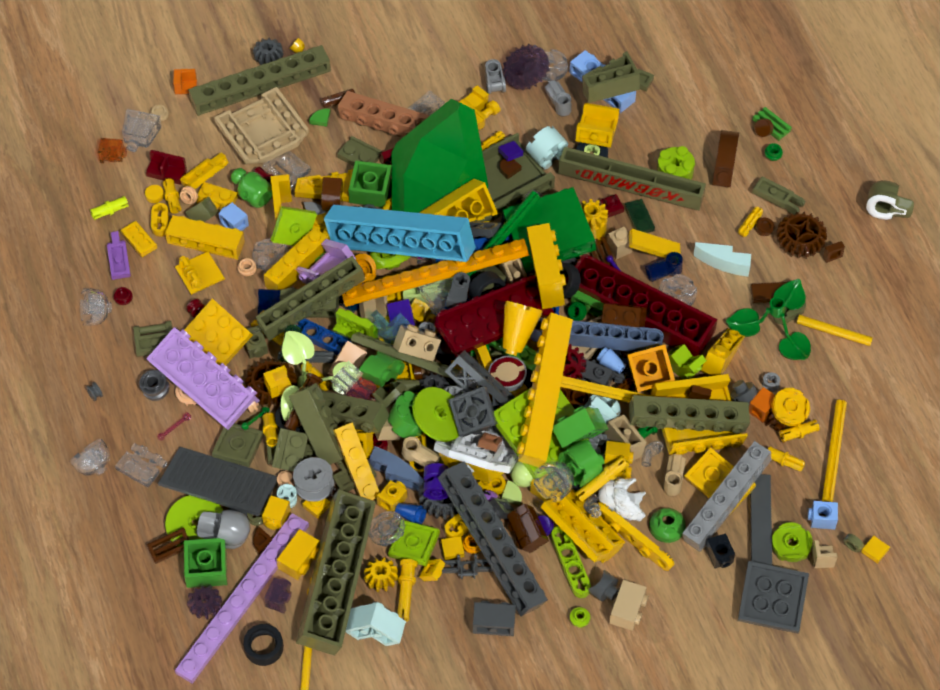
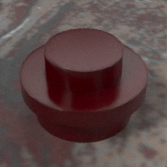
M120 287L114 293V301L119 305H127L133 299L132 292L126 287Z

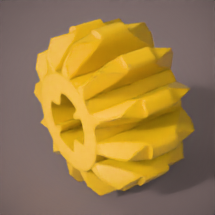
M383 557L382 561L375 558L374 563L368 562V568L364 569V581L369 583V588L376 587L377 592L381 588L387 592L388 586L394 588V581L398 580V568L394 566L393 561L386 562V558Z

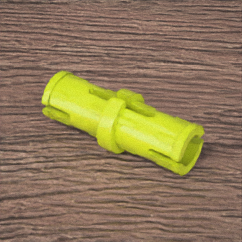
M123 196L111 202L106 201L105 204L90 209V212H92V218L96 220L109 214L111 216L114 212L129 207V204H127L126 197Z

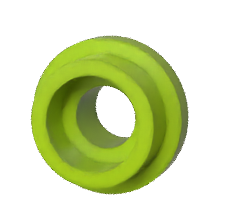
M575 608L570 613V621L576 627H584L590 622V613L585 608ZM580 614V615H583L584 617L581 618V619H579V618H577V615Z

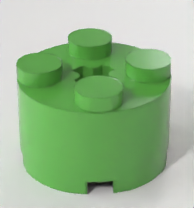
M406 391L398 397L388 417V422L393 427L392 430L403 438L419 437L423 434V431L415 421L412 410L413 400L417 394L411 391Z
M587 439L579 441L564 450L558 457L559 464L563 463L564 469H562L564 476L572 485H580L579 487L586 485L603 471L602 465L605 463L602 455L596 453Z

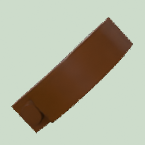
M721 130L712 185L731 188L739 132Z

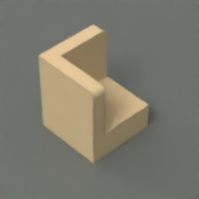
M814 540L811 550L814 568L834 567L837 553L833 552V546H819V540Z

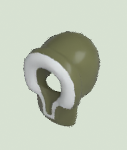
M881 180L872 184L868 192L866 209L870 215L878 219L888 220L894 216L910 218L913 213L914 202L897 195L898 184Z

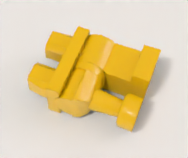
M477 85L472 89V93L459 102L475 110L478 130H481L485 127L486 119L490 115H497L501 108L494 100L488 103L489 94Z

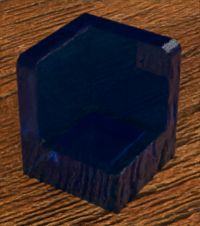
M258 289V315L263 310L265 311L280 302L281 290Z

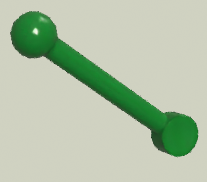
M263 407L262 412L253 417L247 423H242V429L247 430L249 428V425H251L265 413H268L270 409L268 407Z

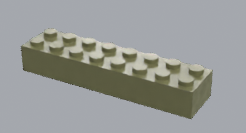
M340 489L332 497L296 644L334 656L342 648L376 505L375 501Z

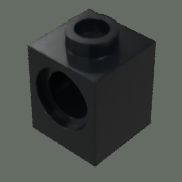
M726 533L707 539L705 549L714 569L730 566L734 562L735 552ZM717 551H722L725 554H718Z

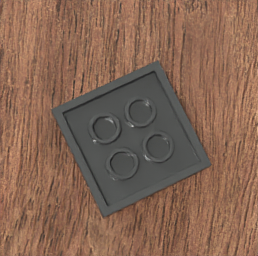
M748 561L737 621L798 634L809 573Z

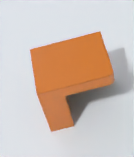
M174 69L173 84L175 94H189L188 89L197 86L195 69Z
M763 387L749 403V414L764 423L769 415L772 399L775 394Z

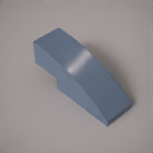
M374 447L369 463L374 470L385 473V481L389 482L391 480L395 483L400 481L406 488L419 491L420 485H423L424 480L408 463L384 449Z

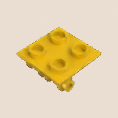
M205 252L190 260L188 257L182 256L179 258V265L175 266L191 295L225 280L209 252Z

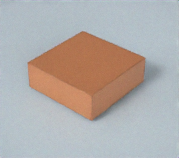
M485 432L478 441V447L497 452L503 438Z

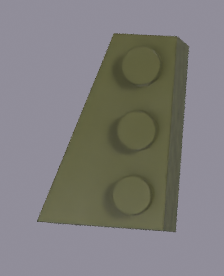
M627 51L617 60L613 58L609 61L608 65L604 67L599 66L582 76L583 93L588 103L640 90V73Z

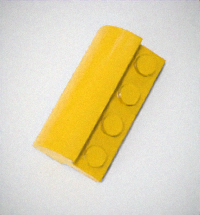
M573 488L560 491L556 498L545 501L542 504L541 508L547 516L594 563L597 561L607 562L625 544V541L586 501H580Z

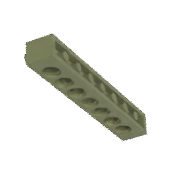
M322 45L312 47L311 49L188 89L190 101L197 116L259 96L275 87L280 89L331 72L330 59Z

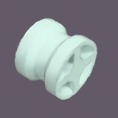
M291 484L281 485L277 490V497L289 501L290 508L294 507L297 504L296 488Z

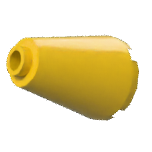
M510 301L505 302L503 348L506 349L505 353L517 356V353H522L542 316V310Z

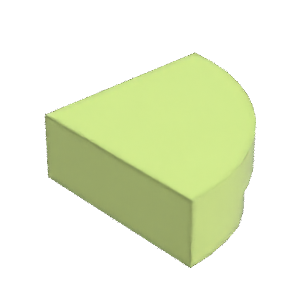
M508 480L502 499L521 505L522 494L519 487Z

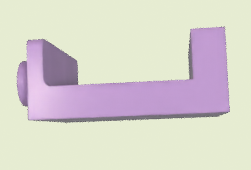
M328 239L324 240L321 245L326 250V253L310 269L297 267L299 279L305 284L310 283L349 257L353 256L355 258L347 244Z

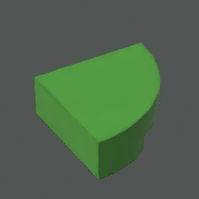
M321 109L316 111L310 117L309 124L327 127L331 110Z

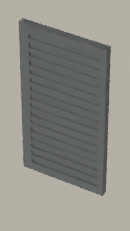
M179 447L158 485L259 516L277 484V476Z

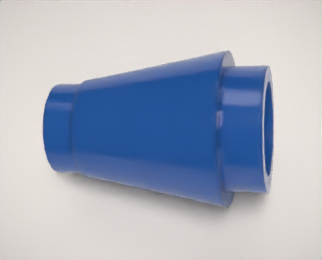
M398 503L395 509L396 514L413 523L422 524L426 518L427 511L420 505Z

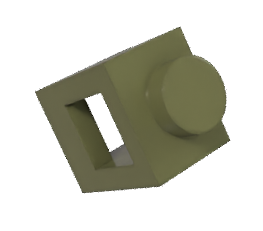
M259 325L248 328L247 330L253 334L245 344L249 358H259L268 354L267 344Z

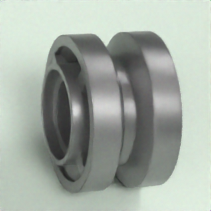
M159 370L147 371L139 381V386L144 396L151 401L161 400L169 392V383L165 375Z

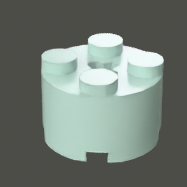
M547 126L535 134L533 143L529 141L526 151L546 170L552 165L554 160H560L563 149L568 146V142L554 126L552 128Z

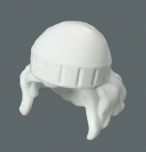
M617 477L614 480L611 479L599 489V502H603V505L606 504V507H609L608 509L615 511L622 518L640 522L646 516L639 505L646 492L630 493L627 491L628 487L636 482V478L622 479Z

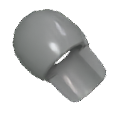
M224 510L222 513L203 512L200 515L197 526V535L204 539H224L226 549H235L242 546L250 532V522L247 516L233 510Z

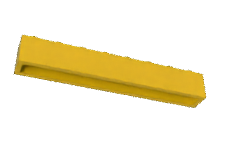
M550 313L541 323L540 328L543 331L537 343L539 352L534 359L536 368L531 375L530 381L533 383L527 395L529 404L524 411L526 420L520 431L522 441L517 447L519 462L539 468L547 461L573 322V319L555 313Z

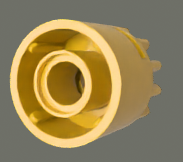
M589 199V203L583 200L581 207L594 239L598 238V240H601V237L606 235L608 210H605V204L600 205V200H597L596 203L592 199Z

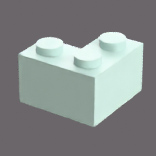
M373 602L372 604L351 608L346 633L357 640L372 637L383 645L390 646L400 643L406 621L400 618L397 613L386 609L383 604Z

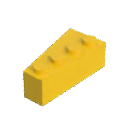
M472 179L420 212L423 214L468 218L469 222L479 221L487 216L498 214L485 182L477 179Z
M549 223L527 227L542 309L564 306L563 286L566 285L564 274H560V271L563 270L561 259L557 260L556 257L560 256L558 244L554 245L553 243L556 241L555 230L550 229Z

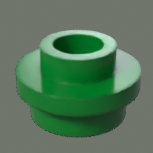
M772 143L765 148L764 153L767 159L776 161L781 159L783 150L780 145Z
M581 302L573 303L568 309V315L574 321L583 320L587 313L585 305Z

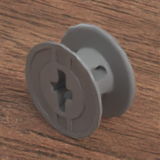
M314 457L304 459L298 463L293 472L297 494L302 499L313 502L324 500L333 491L335 483L331 465L326 460Z

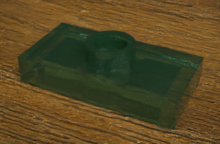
M643 199L625 203V209L635 230L645 233L655 231V226Z

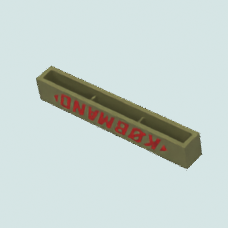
M564 147L559 160L558 174L698 211H700L704 199L706 183Z

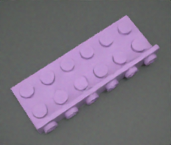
M174 327L147 357V360L229 430L253 401L256 403L260 401L256 397L257 392L250 386L245 388L242 385L244 381L236 374L232 377L229 374L231 370L223 363L218 365L215 362L217 358L209 351L205 354L202 351L204 347L196 340L191 342L189 340L191 336L183 329L179 331Z

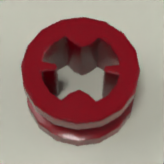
M194 299L188 304L186 310L195 318L205 305L201 303L200 299Z

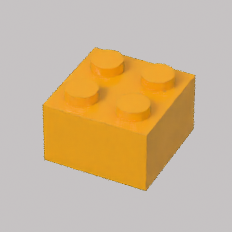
M666 345L627 355L636 392L652 389L655 383L675 381Z

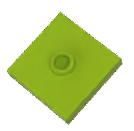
M281 206L271 241L273 243L295 246L312 230L317 213L310 210Z
M402 520L389 549L388 556L399 560L413 559L418 562V565L427 566L440 535V530Z

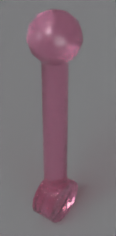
M189 413L184 414L182 419L164 433H159L157 438L160 441L164 440L167 434L184 421H188L191 415Z

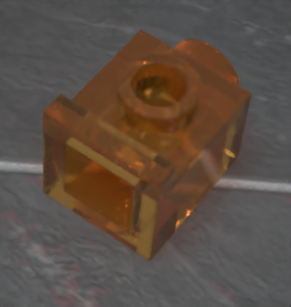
M101 138L98 149L100 163H104V161L122 162L123 158H126L127 148L124 147L122 139Z

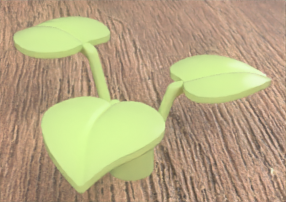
M287 331L282 344V355L288 363L297 365L303 362L302 375L297 379L298 385L285 389L281 397V413L284 421L288 420L293 409L289 396L299 390L300 387H303L307 379L306 374L309 372L305 371V359H310L314 355L312 341L304 334L296 331ZM349 362L337 364L333 368V376L321 378L323 381L333 380L332 388L340 394H349L358 390L365 381L362 379L357 367Z

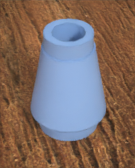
M605 347L597 357L600 365L619 374L626 367V364L611 348Z

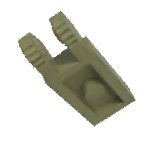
M763 176L752 191V193L786 209L794 215L796 212H800L799 207L804 206L806 202L802 197L794 194L793 191Z

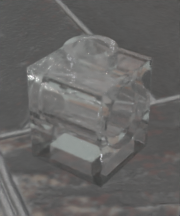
M348 361L331 380L332 386L339 393L343 392L346 394L363 373Z

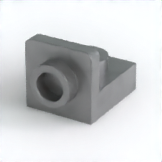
M493 498L490 501L493 510L500 520L508 519L507 515L514 511L506 499Z

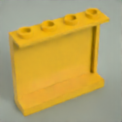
M729 374L655 383L651 396L688 398L692 385L712 390L709 400L732 401L727 387L730 383ZM662 429L669 455H683L693 451L700 453L710 449V447L713 450H720L729 446L736 448L743 445L748 436L747 433H733L731 431Z

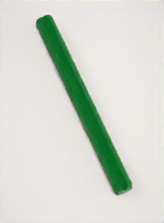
M531 191L482 250L501 245L537 203L540 195L535 191ZM476 271L466 273L470 277V281L474 277Z

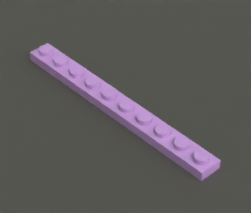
M293 513L290 515L175 669L177 675L192 684L278 569L277 558L299 529L304 532L307 530L309 522Z

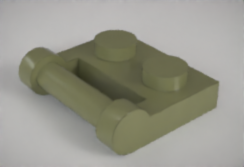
M171 321L145 327L133 326L137 357L150 355L173 329ZM167 331V332H163V333H156V334H150V335H143V336H141L142 334H149V333Z

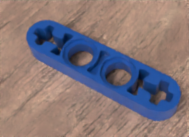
M306 318L298 322L299 325L291 327L295 331L307 336L314 345L327 351H333L335 355L339 354L341 347L344 346L346 341L351 342V340ZM309 329H315L317 331V333L312 336L308 335L306 332ZM331 337L333 341L331 343H324L323 339Z

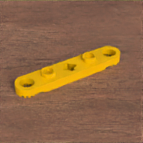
M598 502L593 507L616 533L637 548L643 557L649 558L665 571H669L675 563L672 558H669L670 555L667 556L668 553L660 550L659 546L615 511L612 512L611 509H608L609 507H606V504L603 505V502Z

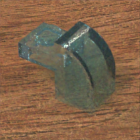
M377 310L371 314L374 319L372 323L380 331L378 335L383 341L394 344L400 325L406 327L408 324L412 325L401 313L390 323Z

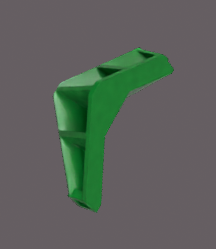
M450 99L396 143L392 151L393 211L420 213L472 179L485 182L488 189L489 185L474 109Z

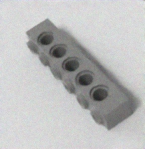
M756 441L752 443L682 533L683 539L687 544L699 552L702 551L707 539L712 538L771 462V451Z

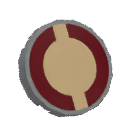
M502 356L491 363L488 370L509 392L521 388L527 379V368L524 362L513 356Z

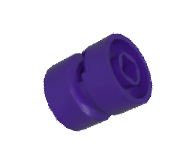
M432 463L425 466L424 496L430 500H443L449 497L438 479L449 468L447 465Z

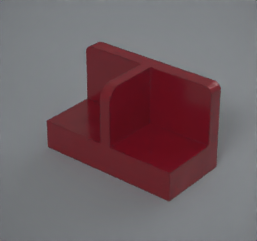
M150 150L151 162L146 170V176L163 181L165 179H173L175 184L181 185L180 178L187 172L185 158Z

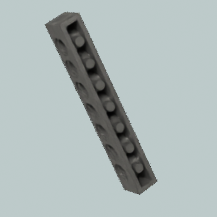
M465 461L446 469L438 479L513 605H516L519 615L523 616L538 609L548 599L537 583L534 574L525 563L523 556L516 548L513 539L504 528L502 521L493 510L491 503L484 495L481 486L478 485L472 475L471 470Z

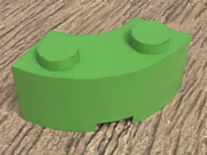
M377 351L375 356L371 354L364 361L359 372L362 379L383 387L391 378L395 380L398 375L402 374L405 364L402 360Z

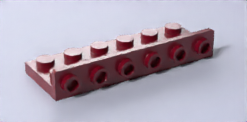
M534 275L523 277L518 282L506 284L503 288L491 290L481 297L476 296L471 301L459 303L455 307L442 310L437 314L434 325L455 357L459 356L464 350L470 352L503 338L504 305L506 301L542 310V318H547L550 313H555L552 308L542 309L541 297L535 285L536 277Z

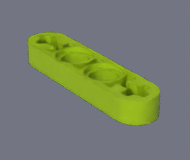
M557 526L551 533L553 546L573 594L577 598H585L590 594V581L573 540ZM558 533H560L562 536L564 535V538H563L564 544H562V545H561L562 541H561L560 537H557V534H558ZM569 549L573 552V555L565 557L562 555V551ZM573 566L578 567L580 572L575 575L571 574L569 568ZM580 579L582 587H585V591L578 589L577 580Z

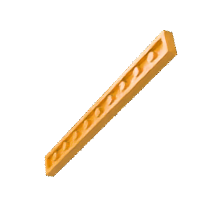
M525 239L515 240L507 244L472 253L467 262L440 261L439 263L422 266L418 269L404 271L400 274L386 276L382 279L357 285L342 294L345 307L451 278L459 272L469 273L529 256Z

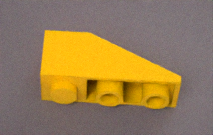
M728 328L708 351L705 358L707 361L703 364L701 371L712 376L722 375L745 336L736 330Z

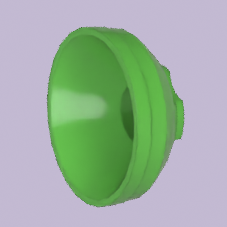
M662 508L655 511L649 522V530L652 536L664 543H672L679 540L686 528L682 514L672 508ZM665 516H670L674 519V523L667 525L662 519Z

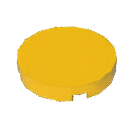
M784 388L772 399V412L775 418L784 425L797 426L802 424L809 416L810 403L800 390Z

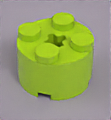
M685 146L671 147L660 152L657 171L692 180L695 159Z

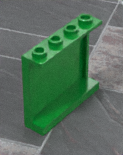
M574 187L562 189L559 192L541 197L511 232L513 241L525 239L529 256L520 259L526 273L535 271L527 227L550 224V229L555 230L556 241L553 243L554 245L558 244L560 256L556 257L557 260L561 259V262L596 251L594 236ZM520 205L510 206L503 210L505 222Z

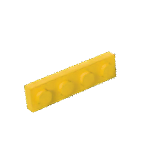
M353 422L333 429L358 496L369 500L376 499L380 491Z

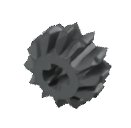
M270 37L268 40L262 38L261 42H256V47L253 49L254 58L260 65L275 61L284 55L281 43H278L276 39L271 40Z

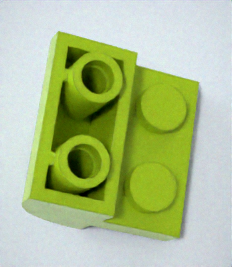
M338 309L336 312L337 324L333 328V332L350 340L356 332L378 339V327L369 319L361 318L350 310Z

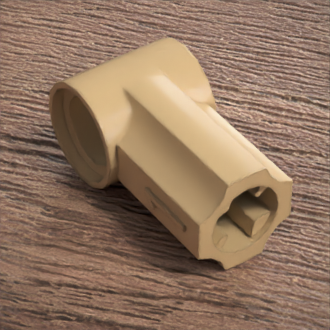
M407 437L403 442L402 456L405 460L415 461L423 467L432 463H439L440 455L423 446L418 438Z
M674 454L669 456L663 490L669 496H676L681 492L686 458L682 457V455Z

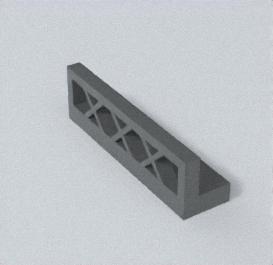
M465 350L445 370V373L466 392L475 390L468 386V379L477 381L478 388L486 386L488 393L492 395L493 402L491 403L494 411L497 410V406H503L515 398L512 393ZM456 364L463 369L464 376H457L452 371Z

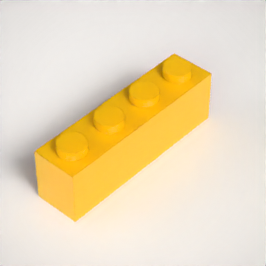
M172 215L165 232L168 244L209 252L238 260L245 243L243 231L236 228L222 227L218 224L205 223L201 220L187 219L184 216Z
M314 227L264 274L265 287L280 297L281 289L290 288L299 279V273L296 268L310 269L315 264V259L326 251L321 243L328 239V236Z

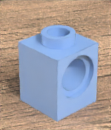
M233 202L223 207L219 212L220 224L226 228H236L243 231L249 226L248 215Z
M814 501L812 508H808V520H811V528L835 530L838 522V503ZM822 513L826 515V517H822L819 514Z

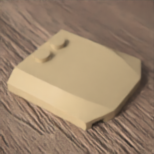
M277 87L261 94L262 99L234 113L228 110L214 117L215 123L245 164L268 162L298 147L309 133L306 124Z

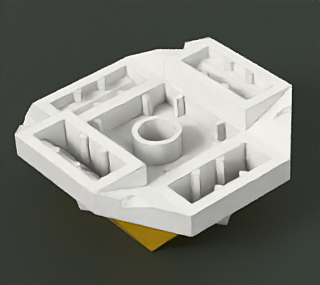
M495 425L490 427V431H482V434H470L465 437L459 436L450 442L436 441L434 450L439 453L443 463L449 468L465 461L474 478L487 483L504 473H510L518 460V456ZM486 432L503 438L497 452L478 447V441L483 433Z

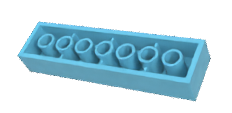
M333 205L324 217L330 240L347 244L351 250L467 262L476 248L469 219L464 217Z

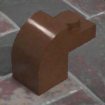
M323 177L322 210L329 211L333 205H343L342 178Z

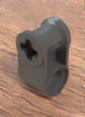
M459 272L454 275L445 307L453 308L459 303H466L470 284V277L466 273Z

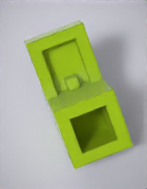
M685 344L677 345L668 352L672 371L684 380L691 379L702 369L701 365L707 361L703 355L692 356Z

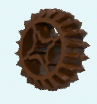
M805 211L802 214L796 212L795 215L790 213L788 217H784L782 222L779 223L776 232L780 248H785V253L791 252V257L794 254L798 255V258L804 255L807 259L809 254L814 257L816 252L820 253L827 240V230L824 227L823 221L819 222V217L813 218L812 213L806 215Z
M274 358L268 362L264 359V363L257 361V367L251 366V371H247L245 385L246 387L250 386L257 392L256 397L260 400L259 402L262 407L268 404L270 408L272 404H275L278 408L282 395L271 398L264 383L263 373L285 365L287 376L292 386L298 385L296 381L297 375L294 373V369L289 367L287 362L282 363L281 359L275 362Z

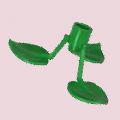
M800 279L790 281L775 291L773 298L770 300V308H766V312L761 319H759V314L750 308L741 309L726 319V323L731 330H736L745 337H751L760 332L759 324L763 323L770 313L775 318H781L787 337L779 343L780 353L790 360H805L810 356L811 345L807 336L801 332H795L790 336L785 321V307L789 310H797L805 304L806 295Z

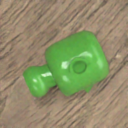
M242 168L235 169L231 174L232 182L238 185L237 191L239 196L252 207L261 208L271 200L273 196L272 185L256 172L247 173Z

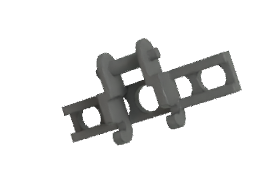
M474 554V561H460V555H457V560L443 561L446 563L445 565H450L451 568H443L442 573H458L461 579H463V576H473L475 579V575H478V572H494L491 567H484V564L488 563L486 559H477V554ZM470 564L471 569H464V565Z

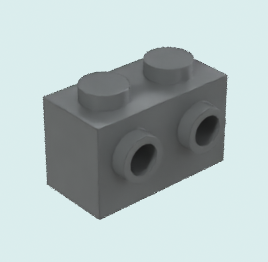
M488 601L475 602L473 634L514 636L516 605L506 602L500 604H492Z

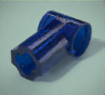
M671 252L665 259L645 266L649 280L653 282L668 275L678 276L681 274L683 257L678 252Z

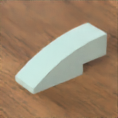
M695 242L694 256L702 262L727 273L749 276L751 254L732 252L733 246Z

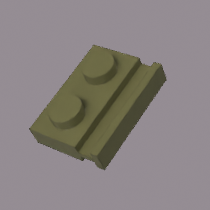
M351 136L350 140L337 153V157L353 166L355 160L376 163L382 150Z
M280 428L272 467L294 472L297 464L304 459L308 441L307 434Z

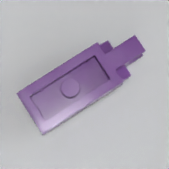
M118 231L111 232L112 242L108 243L107 249L112 280L131 277L125 240L120 241Z

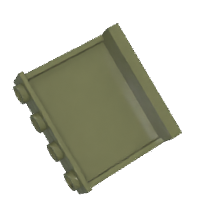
M519 133L510 135L503 141L495 143L482 151L489 185L488 191L498 212L497 215L492 216L493 221L503 216L504 209L520 205L531 191L541 195L554 188L555 176L551 172L546 174L519 142ZM515 141L523 150V156L514 159L522 166V170L507 179L500 172V162L505 158L498 152V146Z

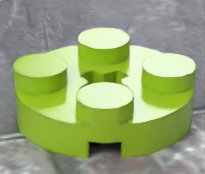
M793 522L784 523L774 532L772 536V549L779 560L798 562L808 557L812 549L813 539L811 533L802 528V525ZM789 539H793L797 544L791 546L787 542H789Z

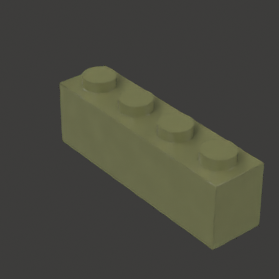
M317 383L289 396L291 403L317 457L326 460L330 465L343 460L344 457L333 432V429L338 428V425L335 424L331 410L326 405L323 393L318 388Z

